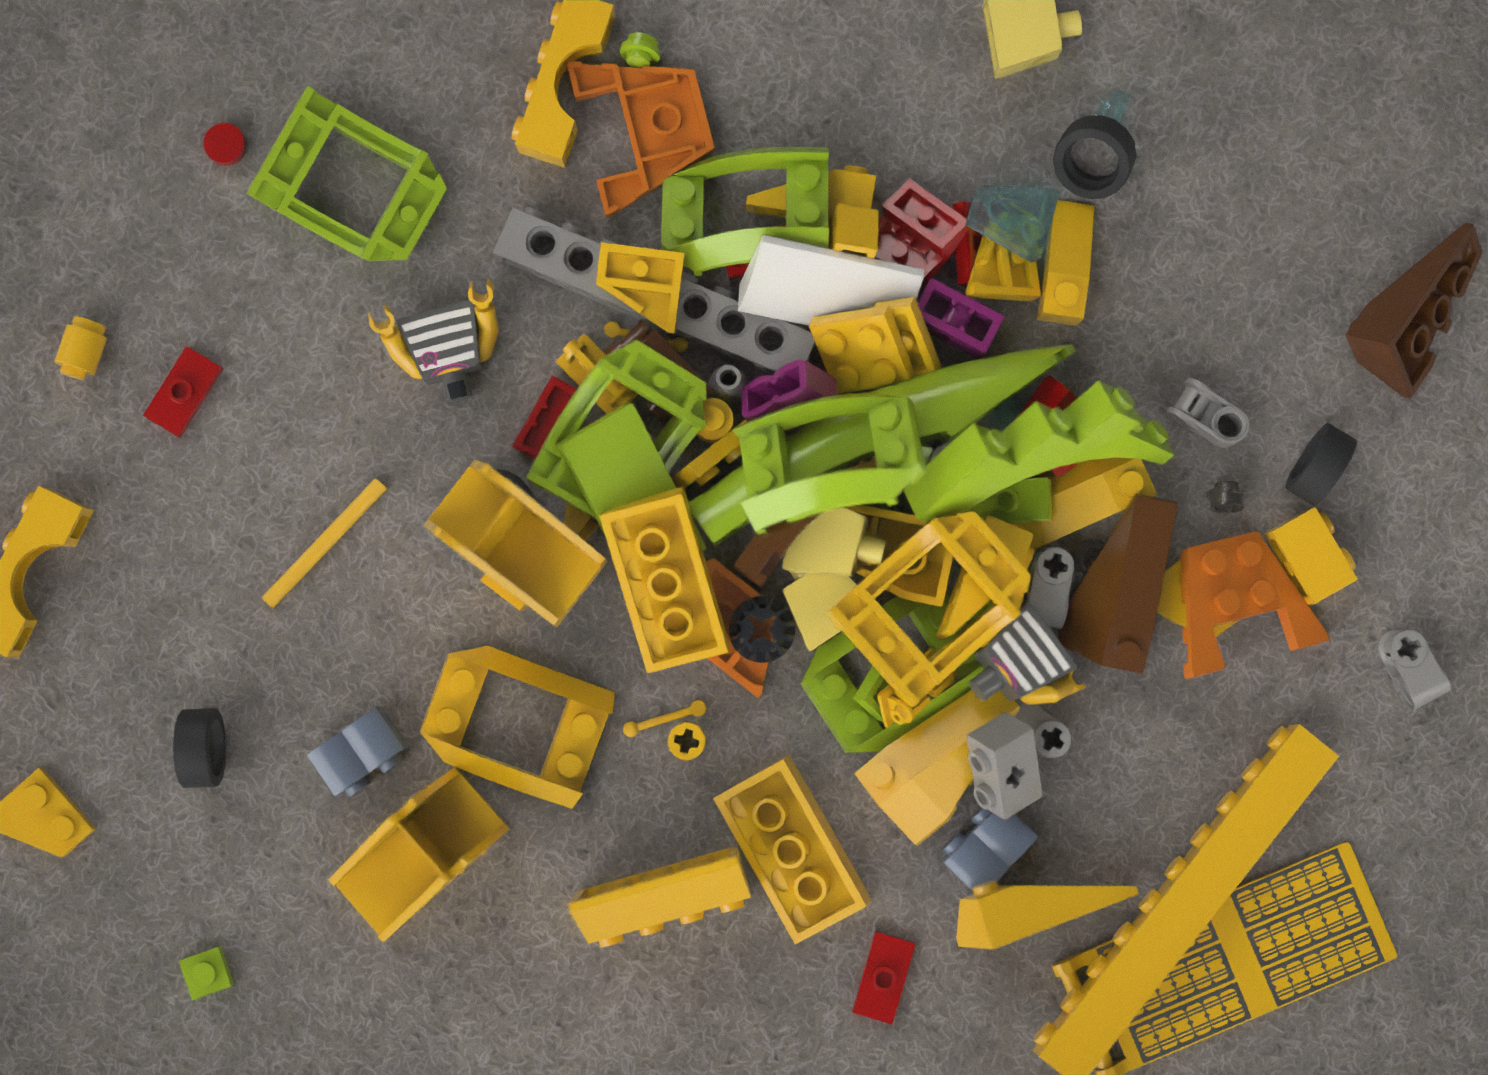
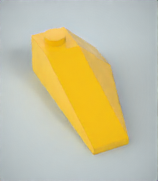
M997 880L984 882L972 887L974 894L960 899L956 940L959 947L996 949L1139 895L1137 886H998Z

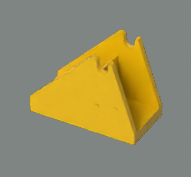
M477 460L471 463L423 525L556 628L608 562L604 556L510 480L501 476L487 463Z
M454 767L411 797L400 810L392 814L328 881L340 890L377 932L379 939L385 942L457 876L462 875L467 867L481 855H484L487 849L511 828L461 771Z

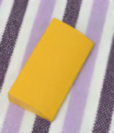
M684 486L651 495L601 513V523L647 673L728 653L730 642Z
M790 754L713 798L795 944L867 907L872 898Z

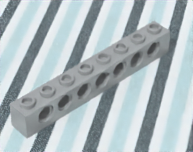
M512 207L493 251L497 260L659 327L596 285L601 242L617 243L601 238L600 242L597 243L585 238L586 232L572 224L564 222L562 227L547 222L548 216L536 209L525 207L523 212ZM544 237L553 239L555 247L549 254L539 255L534 252V245L539 239ZM580 253H587L593 257L592 265L584 271H577L571 267L572 259ZM683 271L675 335L684 337L687 340L771 375H774L782 366L792 361L805 360L808 362L815 345L808 325L738 311V301H735L736 294L719 286H714L713 290H709L697 285L699 279ZM693 300L703 302L707 306L706 313L698 319L689 318L684 313V307L688 302ZM729 316H737L744 321L745 327L739 334L730 335L722 329V322ZM766 332H776L781 336L783 344L777 350L768 351L760 345V337Z

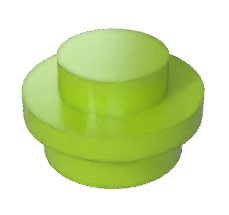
M640 32L629 34L627 40L621 44L620 48L622 58L626 60L628 65L634 68L658 64L661 52L658 48L659 43L657 39L649 34Z

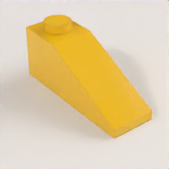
M851 165L845 166L844 170L833 169L828 171V225L837 203L858 205L871 209L876 175L868 174L866 168ZM786 184L748 195L746 212L786 218Z
M1054 199L1040 291L1041 297H1039L1036 320L1077 326L1084 319L1090 279L1095 205Z
M986 515L982 520L1027 570L1034 555V548L1030 547L1034 533L993 516ZM962 566L936 637L942 640L954 634L991 600Z

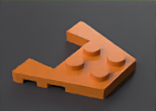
M581 61L566 62L576 102L613 92H618L637 169L596 180L606 218L613 217L662 186L664 179L715 152L695 69L653 66L634 68L620 67L617 64L609 63L591 65L582 64Z
M1258 531L1189 547L1180 552L1182 604H1186L1187 627L1182 628L1183 644H1187L1188 663L1183 664L1186 680L1226 668L1213 630L1215 626L1277 611L1290 652L1330 640L1328 633Z

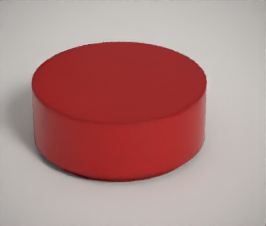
M218 123L206 132L203 146L208 157L215 163L222 166H230L238 163L244 157L247 150V141L243 133L236 126L230 123Z

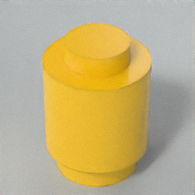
M73 317L71 325H66L54 360L56 364L61 366V374L79 380H84L86 374H96L107 341V337L104 336L106 326L83 317Z
M708 398L706 399L707 401L703 400L704 421L707 424L704 430H699L696 435L702 441L716 443L732 430L733 413L724 401Z

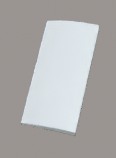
M762 235L739 284L738 311L809 325L814 316L874 308L877 302L914 296L917 299L924 278V270Z

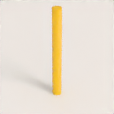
M375 477L262 596V599L274 608L388 488Z

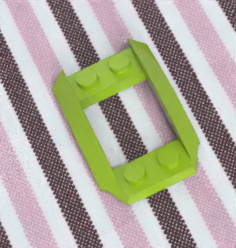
M307 86L295 104L292 113L259 171L253 178L246 194L366 261L407 260L445 194L447 187L440 174L435 170L428 156L429 153L387 133ZM332 129L407 170L370 238L344 226L294 197Z
M763 147L740 150L696 162L664 179L662 190L661 250L685 253L684 266L692 270L694 276H702L703 271L750 263L762 235L828 249V147ZM786 169V226L740 229L703 237L704 180L743 171Z
M633 340L600 359L561 413L526 476V479L534 487L545 490L595 520L596 518L557 443L578 431L589 411L613 379L673 415L653 441L668 473L699 430H704L707 424L704 421L703 400L707 401L706 382L638 340Z
M857 393L822 397L787 406L731 430L739 437L747 493V499L741 501V504L754 530L758 534L767 532V526L785 519L791 523L814 514L841 507L887 502L891 506L898 503L897 495L909 483L914 486L926 473L912 400L906 397L881 393ZM868 413L877 468L841 471L792 482L785 438L786 430L826 418Z
M948 593L946 594L943 607L909 601L897 596L881 606L894 622L908 614L928 646L933 648L935 653L968 625L966 622L954 634L944 640L936 637L950 598ZM843 631L816 648L810 666L806 669L800 684L845 753L880 752L886 746L972 690L969 681L982 672L984 668L975 657L976 650L955 669L957 675L954 677V684L947 687L936 698L931 697L930 704L918 713L913 721L910 723L904 722L901 725L894 722L889 728L885 727L883 729L879 722L853 699L858 690L838 659L857 647Z

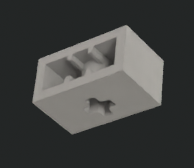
M1004 712L967 734L968 760L972 767L975 786L973 793L977 803L983 809L989 810L1006 820L1043 797L1034 729Z

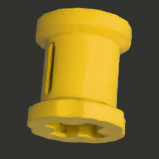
M683 722L675 726L668 736L670 752L681 760L697 758L706 745L705 734L701 727L693 722ZM686 729H690L693 731V738L699 740L698 747L692 746L688 752L681 751V743L676 742L675 738L676 735H683Z

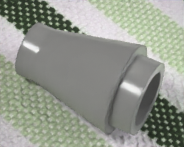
M725 364L718 367L709 379V387L713 390L711 392L712 396L724 401L727 405L739 403L741 401V390L750 383L747 373L741 367L733 364ZM731 374L733 378H736V382L731 386H726L721 382L723 381V376Z

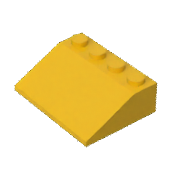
M737 845L579 890L568 903V907L588 944L599 941L600 947H607L624 941L623 934L639 930L640 935L645 936L664 930L663 923L679 918L681 924H687L705 918L703 911L720 907L721 913L740 909L745 906L744 899L751 898V892Z

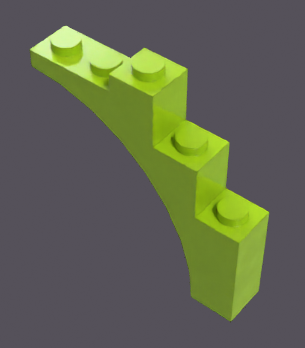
M1098 380L1064 411L1057 407L1052 409L1039 402H1035L1002 432L996 429L989 430L975 423L971 424L925 466L926 473L914 486L909 483L903 490L917 519L929 523L934 518L965 513L1000 490L1028 477L1060 466L1086 460L1117 457L1143 459L1163 465L1174 456V453L1167 442L1169 434L1158 421L1154 419L1151 421L1146 420L1133 410L1135 402L1125 389L1120 386L1114 388Z

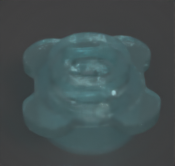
M1014 399L1003 402L993 410L995 416L988 420L989 425H994L995 429H999L1002 432L1015 420L1027 403L1024 404L1022 400L1015 401Z

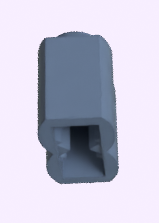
M375 707L314 749L307 756L335 797L346 792L350 798L370 784L366 777L380 768L383 774L403 762L405 759L400 753L408 749L409 746L383 708Z
M980 807L971 817V820L975 823L964 836L957 832L943 846L942 850L946 855L941 861L972 891V887L993 880L998 881L1008 868L1037 839L1038 836L1015 814L1004 820L993 812Z

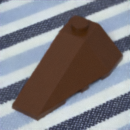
M1465 222L1370 301L1358 318L1351 323L1348 332L1345 334L1357 363L1405 398L1411 399L1431 370L1437 355L1433 352H1428L1437 330L1446 334L1452 323L1448 318L1451 311L1450 300L1452 296L1458 298L1464 296L1483 253L1472 223Z
M1141 494L1133 496L1109 534V539L1096 560L1093 559L1086 570L1087 574L1077 590L1073 591L1069 597L1063 627L1059 629L1058 640L1063 647L1101 666L1143 674L1155 627L1178 506L1177 501Z

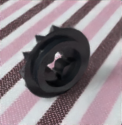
M767 596L752 597L742 602L733 612L729 622V637L733 647L741 656L753 662L767 663L782 657L789 650L795 637V621L787 606L777 599ZM750 615L761 622L767 618L770 619L773 615L776 617L769 629L773 634L772 637L776 640L774 644L764 637H760L758 640L754 639L751 643L748 642L755 630L751 624L752 621L748 618Z

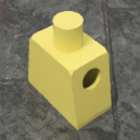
M1055 0L983 1L995 79L1058 59L1062 51L1061 38L1082 34L1080 12L1076 10L1057 13Z
M845 507L828 510L813 520L795 538L786 550L782 568L791 572L854 577L858 560L877 565L883 562L888 541L865 535L868 526V519L865 516Z
M789 571L795 582L784 588L782 593L809 652L842 631L840 628H835L828 611L856 586V583L849 576Z

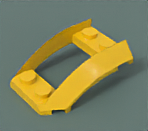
M975 511L932 519L828 611V614L835 628H840L891 685L895 690L892 693L913 708L921 702L920 700L928 692L940 684L977 649L1012 620L1021 615L1020 608L1024 593H1027L1031 574ZM941 542L994 603L927 659L875 598L930 549Z
M488 645L469 650H460L448 653L419 732L444 763L517 791L573 809L583 795L581 789L609 713L613 714L615 692ZM488 669L568 698L540 775L460 746Z

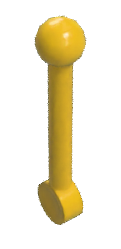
M614 321L608 322L604 327L605 334L610 338H615L618 335L624 337L630 331L629 329L620 328L619 324ZM663 337L678 353L684 352L688 347V342L684 337H676L675 339Z
M696 700L692 702L690 707L639 723L628 721L623 726V733L631 738L635 737L641 730L692 714L697 717L702 716L706 712V705L703 701Z

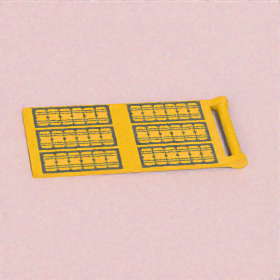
M1343 842L1237 886L1117 1039L1125 1058L1113 1061L1108 1051L1098 1063V1068L1095 1069L1096 1075H1124L1143 1065L1396 959L1397 952L1351 844ZM1112 939L1051 964L1055 976L1061 977L1067 994L1075 987L1078 990L1082 987L1076 970L1086 965L1089 968L1091 963L1101 954L1106 957L1115 945Z

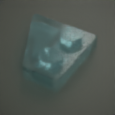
M983 185L975 191L965 225L1033 263L1042 256L1060 191L1050 188Z

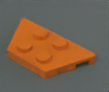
M715 558L706 561L730 643L728 653L707 659L759 698L763 691L768 662L757 663L750 661L735 650L729 637V622L733 612L742 602L762 595ZM750 615L748 618L752 621L751 624L755 630L748 642L751 643L754 639L758 640L760 637H764L772 642L773 634L769 629L776 617L773 615L770 619L767 618L761 622Z

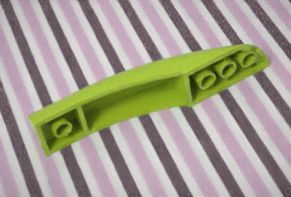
M1072 344L1003 353L916 375L910 380L887 385L870 393L910 398L914 405L919 438L924 442L939 439L942 444H945L964 432L971 424L980 421L1066 360L1077 350ZM868 413L842 415L810 422L785 436L792 482L818 475L835 473L860 462L861 459L866 460L875 455ZM743 464L689 502L692 515L714 547H717L751 523L741 504V501L747 499Z

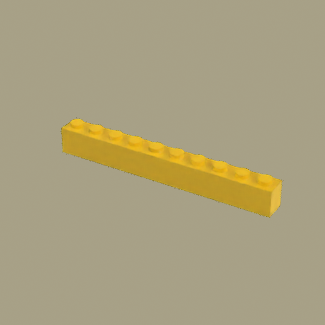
M1294 724L1289 725L1287 728L1280 726L1271 735L1266 743L1270 747L1269 751L1261 761L1255 758L1245 768L1241 775V778L1245 781L1235 793L1230 790L1219 801L1215 808L1219 813L1211 824L1204 823L1196 830L1190 839V843L1193 844L1192 848L1184 858L1179 855L1170 863L1164 872L1167 879L1157 891L1153 888L1143 897L1138 905V908L1141 910L1140 914L1132 924L1127 921L1117 930L1112 938V941L1115 943L1114 947L1106 957L1101 954L1091 963L1086 971L1089 978L1080 990L1075 987L1065 996L1060 1004V1008L1063 1011L1054 1023L1047 1021L1036 1033L1033 1041L1037 1044L1032 1051L1060 1075L1091 1074L1338 759L1339 755L1302 725Z

